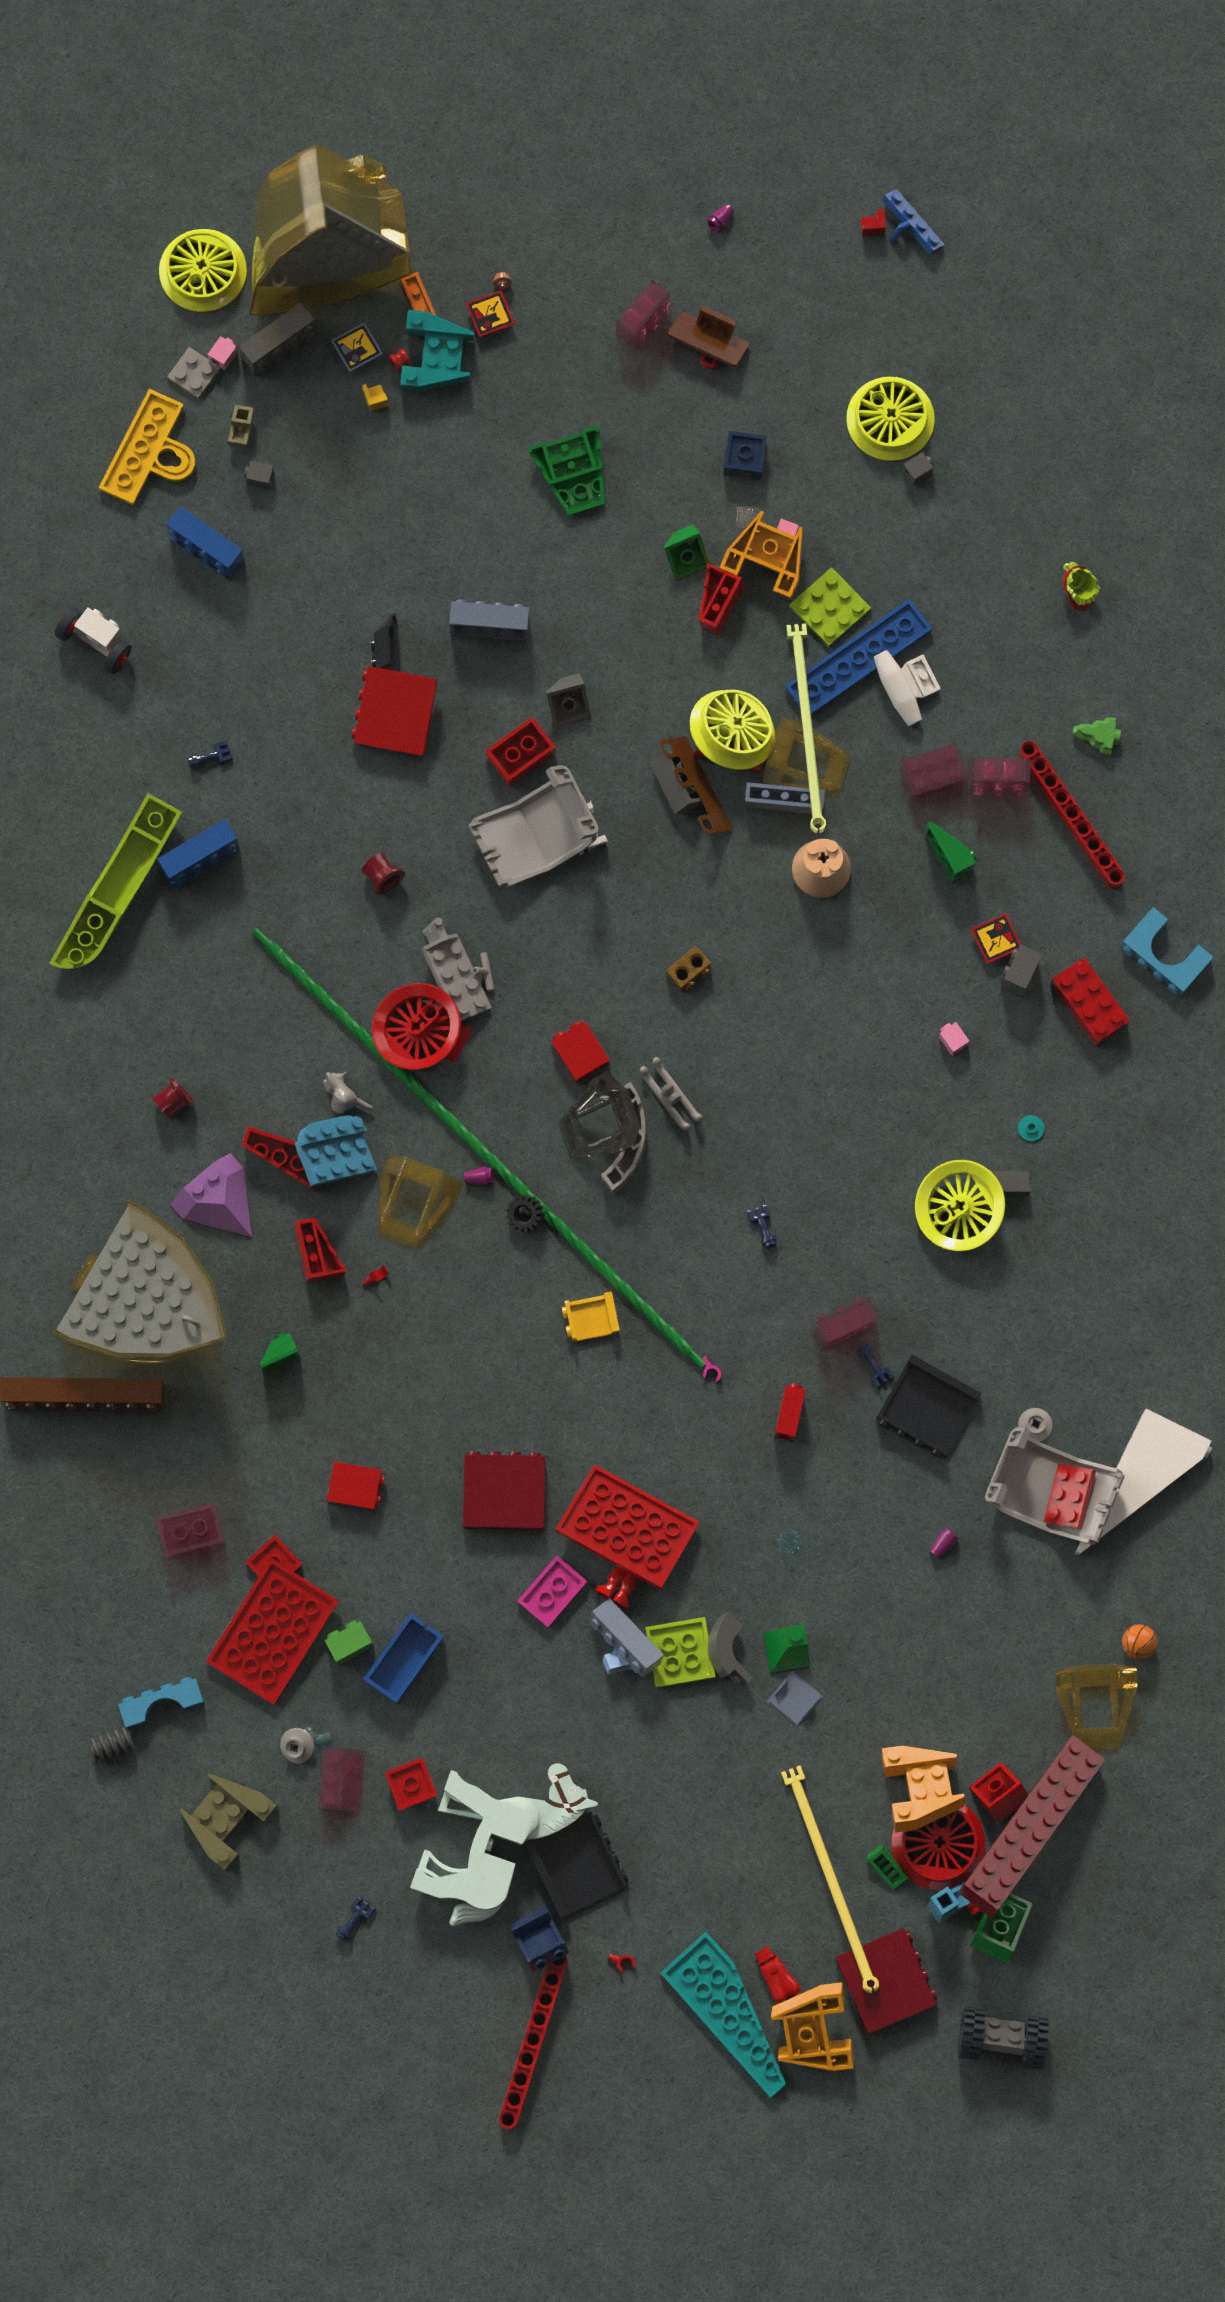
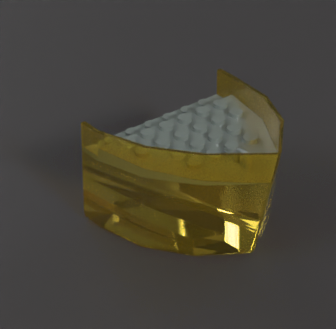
M317 144L301 151L271 170L255 196L250 315L286 313L300 302L306 310L329 306L355 299L412 274L403 198L398 189L382 181V179L387 177L384 165L365 154L346 160Z
M129 1198L126 1200L128 1207L99 1257L92 1253L89 1254L71 1286V1289L78 1292L57 1330L51 1329V1333L57 1342L65 1349L76 1355L120 1369L168 1366L227 1337L212 1278L186 1240L148 1209Z

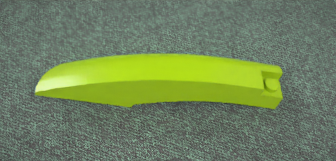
M149 793L146 795L121 842L90 893L85 898L49 964L64 969L79 968L92 962L101 953L182 814L180 810Z

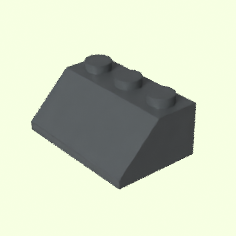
M662 753L650 762L674 814L686 813L703 805L694 785L682 787L674 774L675 769L684 768L679 756L668 758ZM679 772V779L683 783H687V776Z

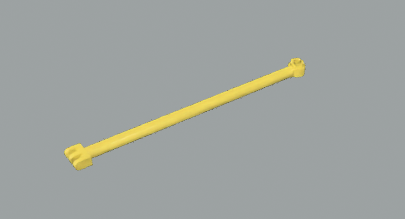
M801 1766L796 1767L799 1774L796 1776L793 1768L789 1769L791 1778H787L785 1771L781 1772L785 1785L792 1786L863 1977V1989L867 1993H872V1988L867 1986V1982L872 1980L875 1983L873 1989L876 1992L879 1982L872 1975L802 1787L801 1781L805 1780Z

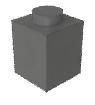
M922 452L904 463L903 471L914 485L932 474L934 463L929 456L926 457Z
M250 461L249 467L246 466L244 478H246L248 485L270 489L274 467L270 464Z

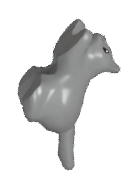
M346 1072L342 1074L326 1073V1079L323 1080L326 1091L333 1095L331 1107L335 1113L343 1114L346 1110H350L356 1105L365 1110L373 1109L371 1105L357 1098L355 1093L345 1085Z

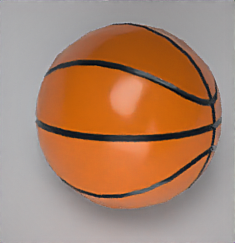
M1133 1625L1125 1631L1122 1637L1124 1652L1135 1660H1145L1151 1657L1157 1648V1636L1146 1625Z

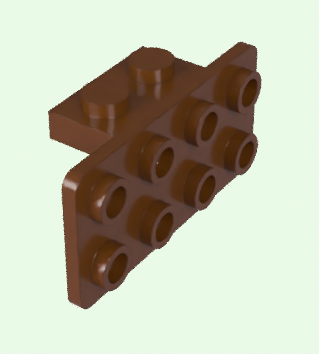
M704 305L700 309L698 318L686 312H681L667 334L669 338L731 367L737 366L749 346V342L733 335L737 324L736 320Z

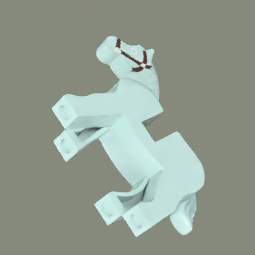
M557 1763L549 1767L548 1777L552 1785L549 1790V1799L546 1801L525 1797L496 1800L478 1787L466 1783L457 1772L451 1770L438 1811L482 1820L471 1846L468 1868L456 1869L448 1867L439 1862L430 1851L424 1850L410 1888L439 1899H458L467 1902L455 1906L449 1921L451 1926L480 1922L493 1916L508 1897L516 1864L486 1854V1851H491L494 1839L491 1836L523 1846L527 1840H536L559 1832L576 1821L586 1809L598 1805L596 1801L588 1799L586 1789L582 1790L573 1783L564 1765Z

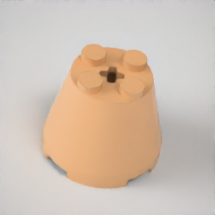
M829 839L814 840L802 846L796 853L792 864V875L796 885L805 893L816 898H827L839 893L847 884L851 873L848 855L835 841Z

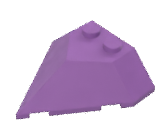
M231 1153L207 1167L187 1184L170 1204L183 1220L252 1238L244 1168Z

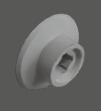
M1031 1408L1020 1416L1018 1427L1030 1430L1029 1437L1042 1441L1052 1431V1420L1046 1411L1039 1408ZM1033 1419L1040 1422L1038 1428L1031 1426Z
M292 1728L286 1731L281 1738V1751L289 1761L302 1764L313 1756L315 1744L307 1731L300 1728ZM294 1744L298 1745V1750L293 1748Z

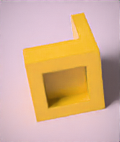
M366 384L362 385L370 411L388 406V399L381 385L367 388Z

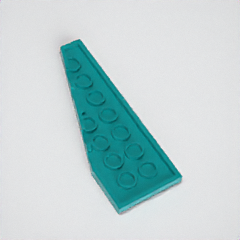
M705 1932L660 1974L771 2098L786 2083L734 1962L711 1936Z

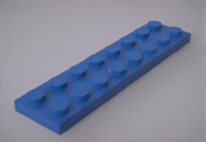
M910 599L806 671L811 716L876 671L877 667L874 656L888 650L894 658L932 631L933 628ZM797 678L785 685V689L800 707Z

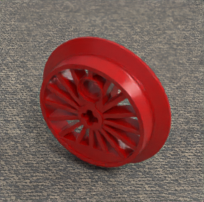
M425 983L408 984L391 992L378 1006L372 1021V1037L380 1055L392 1065L407 1070L425 1069L442 1061L455 1047L461 1030L460 1013L454 1000L444 990ZM423 1000L429 1001L428 1004L423 1007ZM417 1001L416 1015L411 1006V1002ZM404 1005H407L412 1019H410L400 1008ZM444 1010L447 1011V1015L445 1016L442 1015V1012ZM397 1011L407 1022L393 1018L392 1016ZM436 1012L435 1017L428 1018L431 1013ZM450 1021V1026H438ZM389 1022H392L403 1028H388ZM449 1032V1035L446 1038L435 1033ZM390 1034H400V1035L395 1036V1037H392ZM429 1037L444 1042V1045L440 1048ZM425 1039L437 1050L433 1055H430ZM421 1043L427 1058L420 1059ZM414 1047H415V1059L411 1056V1053H412Z
M965 1804L963 1808L954 1811L951 1818L949 1815L944 1816L947 1821L946 1827H938L935 1820L931 1822V1828L928 1824L924 1826L928 1833L921 1829L913 1830L927 1839L907 1837V1831L895 1833V1829L893 1830L892 1852L894 1859L907 1874L908 1879L914 1884L936 1891H942L946 1887L953 1889L968 1879L984 1857L985 1835L982 1825L974 1812ZM956 1815H960L964 1821L950 1831V1826ZM966 1824L971 1829L969 1833L950 1837ZM938 1836H941V1841L944 1842V1845L940 1848H937V1844H934ZM973 1836V1845L952 1842ZM905 1841L926 1843L925 1845L907 1850L905 1847ZM952 1847L973 1849V1852L969 1858ZM927 1848V1850L923 1852L920 1856H918L915 1860H913L912 1862L910 1861L907 1855L908 1853H912ZM950 1852L968 1861L963 1869ZM931 1853L925 1865L916 1864L926 1855ZM945 1854L957 1869L948 1868ZM934 1855H936V1856H935V1865H934V1866H929V1864L931 1863V1861H932ZM940 1856H941V1859H942L944 1868L939 1867V1858H940Z

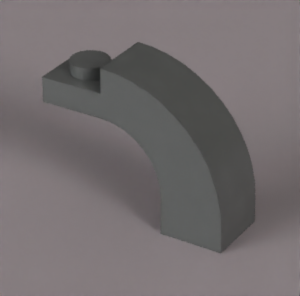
M728 1612L718 1618L710 1631L708 1654L714 1670L720 1677L729 1675L733 1683L741 1686L749 1683L753 1677L734 1657L732 1650L733 1640L743 1625Z

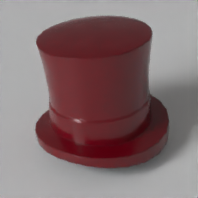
M384 853L371 857L361 869V872L375 886L374 893L376 896L390 890L405 877V872L401 868L393 867Z
M172 1077L168 1078L171 1083L152 1097L154 1103L169 1120L186 1106L193 1107L195 1105L189 1093Z

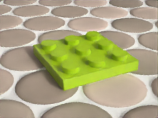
M832 567L789 604V607L828 647L871 610V607Z
M705 1617L645 1627L647 1638L664 1655L661 1665L653 1670L656 1688L716 1677L708 1654L709 1636Z

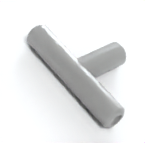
M481 953L482 967H474L472 972L475 975L484 976L486 990L491 992L494 991L488 954Z

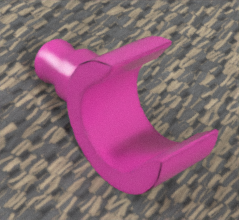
M707 1357L702 1358L705 1362L703 1378L705 1379L707 1371L715 1370L718 1373L716 1383L719 1382L721 1378L720 1369L717 1366L711 1365Z

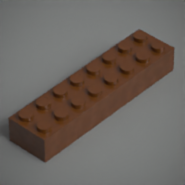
M0 1377V1403L7 1407V1410L12 1411L19 1410V1407H27L29 1411H38L39 1407H46L48 1411H59V1407H65L67 1411H79V1408H87V1411H99V1408H107V1411L118 1412L119 1408H127L129 1412H139V1408H146L148 1412H159V1409H164L165 1384L162 1379Z

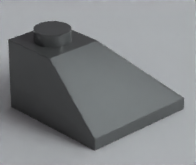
M580 673L559 679L546 691L554 727L591 717L586 690Z

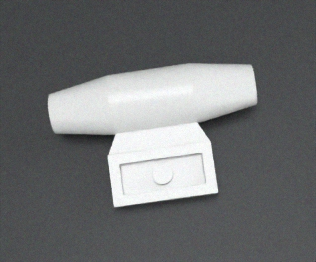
M888 650L874 656L880 680L894 708L908 727L921 721L922 717L916 698H924L941 689L924 655L906 662L902 668L899 667Z

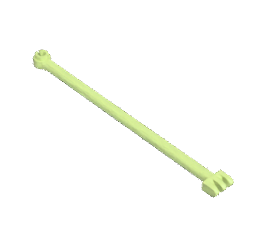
M794 624V632H791V625H786L787 639H793L812 809L810 828L813 832L817 833L818 828L815 825L820 824L822 827L819 828V833H821L826 828V820L822 817L802 639L807 638L806 624H802V631H799L798 624Z

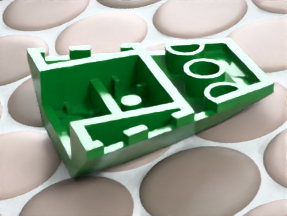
M599 425L581 430L579 434L547 444L542 442L526 448L568 516L605 504Z

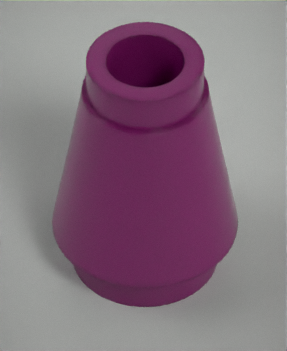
M726 204L711 214L707 220L709 228L715 232L722 230L734 213L733 208Z
M484 1166L464 1172L465 1184L488 1186L489 1183L494 1182L492 1167Z
M946 1528L944 1531H941L930 1551L940 1558L957 1544L956 1541L959 1538Z

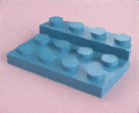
M342 1116L313 1122L300 1131L295 1146L311 1186L370 1174L377 1170L363 1135L367 1130L360 1117Z

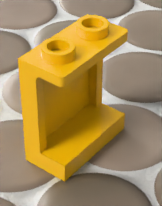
M612 1292L569 1302V1300L565 1301V1307H562L564 1319L568 1318L569 1326H566L568 1338L572 1337V1342L620 1333Z

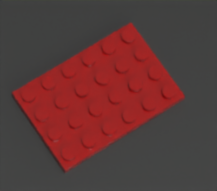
M594 1464L556 1527L555 1532L661 1590L700 1522Z
M270 1558L206 1662L275 1705L336 1608L339 1600Z

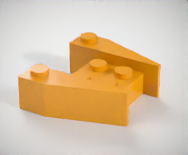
M761 511L727 549L719 568L739 576L745 561L748 560L777 572L779 576L773 592L792 600L799 584L803 528L799 527L796 536L762 523L765 513Z
M908 1746L882 1748V1763L885 1777L905 1775L910 1798L909 1802L892 1804L895 1833L919 1829L964 1807V1794L952 1795L947 1771L948 1768L957 1767L956 1754Z
M842 1983L820 1985L772 2007L771 2021L783 2019L787 2046L779 2047L778 2061L831 2071L854 2069L852 2040L830 2041L826 2014L844 2012L845 1998Z

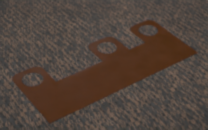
M686 736L660 740L659 745L665 756L668 758L679 756L684 768L674 770L679 784L682 787L694 785L708 815L698 816V821L704 832L710 834L732 830L733 827L697 757L694 756L695 753ZM664 743H667L672 747V754H669L665 751L663 747ZM679 772L687 776V783H683L679 779ZM703 819H707L711 823V830L703 826Z

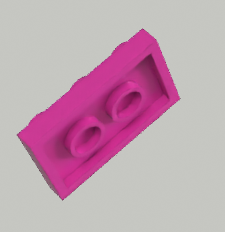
M556 1555L517 1602L548 1628L585 1586L587 1581Z

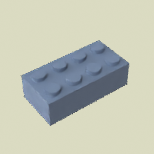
M466 600L451 601L450 635L528 641L529 607L522 604L506 606L504 603L492 605L484 601H476L475 603H467Z

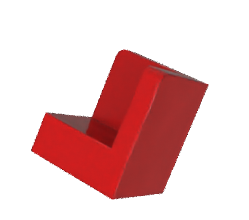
M876 210V216L861 217L862 236L885 234L884 210Z

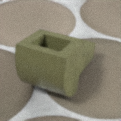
M235 405L228 437L229 446L247 448L253 427L254 408Z

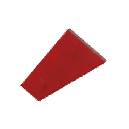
M707 564V575L704 583L705 588L701 602L699 622L703 630L719 636L745 586L741 577Z
M315 1217L295 1221L293 1229L306 1284L345 1276L347 1272L345 1266L342 1265L337 1253L331 1247L327 1240L328 1238Z

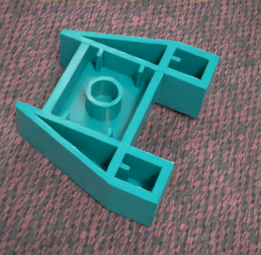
M408 310L406 335L425 336L422 368L402 366L401 390L422 392L470 381V373L460 372L463 340L474 341V332L429 312Z

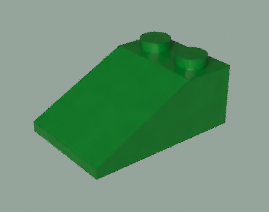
M931 821L928 822L925 835L952 883L972 874L976 865L975 861H977L972 850L969 851L966 845Z
M1010 1893L991 1918L983 1913L969 1946L1007 1963L1014 1952L1033 1903Z

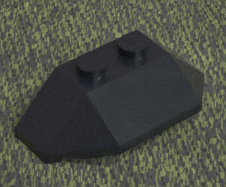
M392 613L374 633V640H371V651H375V658H372V667L400 672L397 615Z

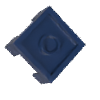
M729 431L723 475L733 476V471L751 473L753 479L761 480L767 436Z

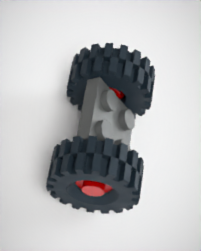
M964 2006L960 2023L957 2056L958 2058L979 2060L982 2047V2050L1021 2055V2067L1042 2070L1048 2044L1049 2018L1027 2015L1026 2022L1024 2023L985 2017L984 2008Z

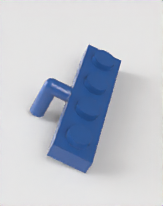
M897 189L883 196L881 200L901 222L889 238L892 243H895L902 232L907 229L929 255L944 247L945 244Z

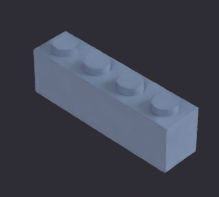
M747 782L744 808L812 814L809 788ZM819 789L821 810L823 812L825 790Z
M610 1598L591 1612L589 1622L592 1628L596 1631L598 1630L603 1635L604 1640L617 1650L618 1655L631 1665L635 1673H639L644 1678L661 1665L664 1655Z

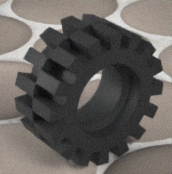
M521 1196L509 1203V1208L506 1209V1212H508L506 1219L510 1220L508 1224L513 1225L512 1228L514 1230L517 1229L518 1232L524 1233L538 1228L540 1223L543 1222L542 1216H545V1212H542V1209L544 1208L539 1205L541 1202L539 1200L536 1201L535 1197ZM523 1206L528 1207L532 1212V1217L527 1222L519 1218L518 1212Z

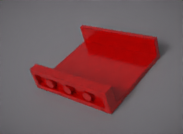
M368 666L367 670L363 671L362 681L365 682L364 689H360L359 693L361 706L360 709L357 708L355 720H358L357 728H353L351 738L354 739V743L424 756L438 679Z

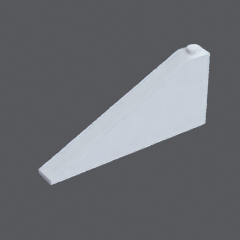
M1145 1409L1117 1466V1469L1121 1470L1125 1477L1120 1489L1116 1490L1118 1495L1113 1507L1109 1508L1111 1512L1106 1525L1102 1526L1103 1532L1100 1538L1194 1467L1203 1457L1207 1458L1212 1449L1209 1446L1211 1440ZM1080 1542L1075 1554L1080 1555L1091 1545Z

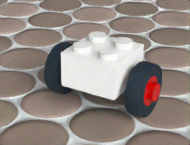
M70 608L60 618L55 630V636L62 641H66L74 633H77L80 639L107 656L103 667L109 673L115 674L127 662L132 648L129 643L123 641L119 629L120 626L111 619L108 621L103 618L104 615L96 609L91 610L87 608L82 614L78 609Z

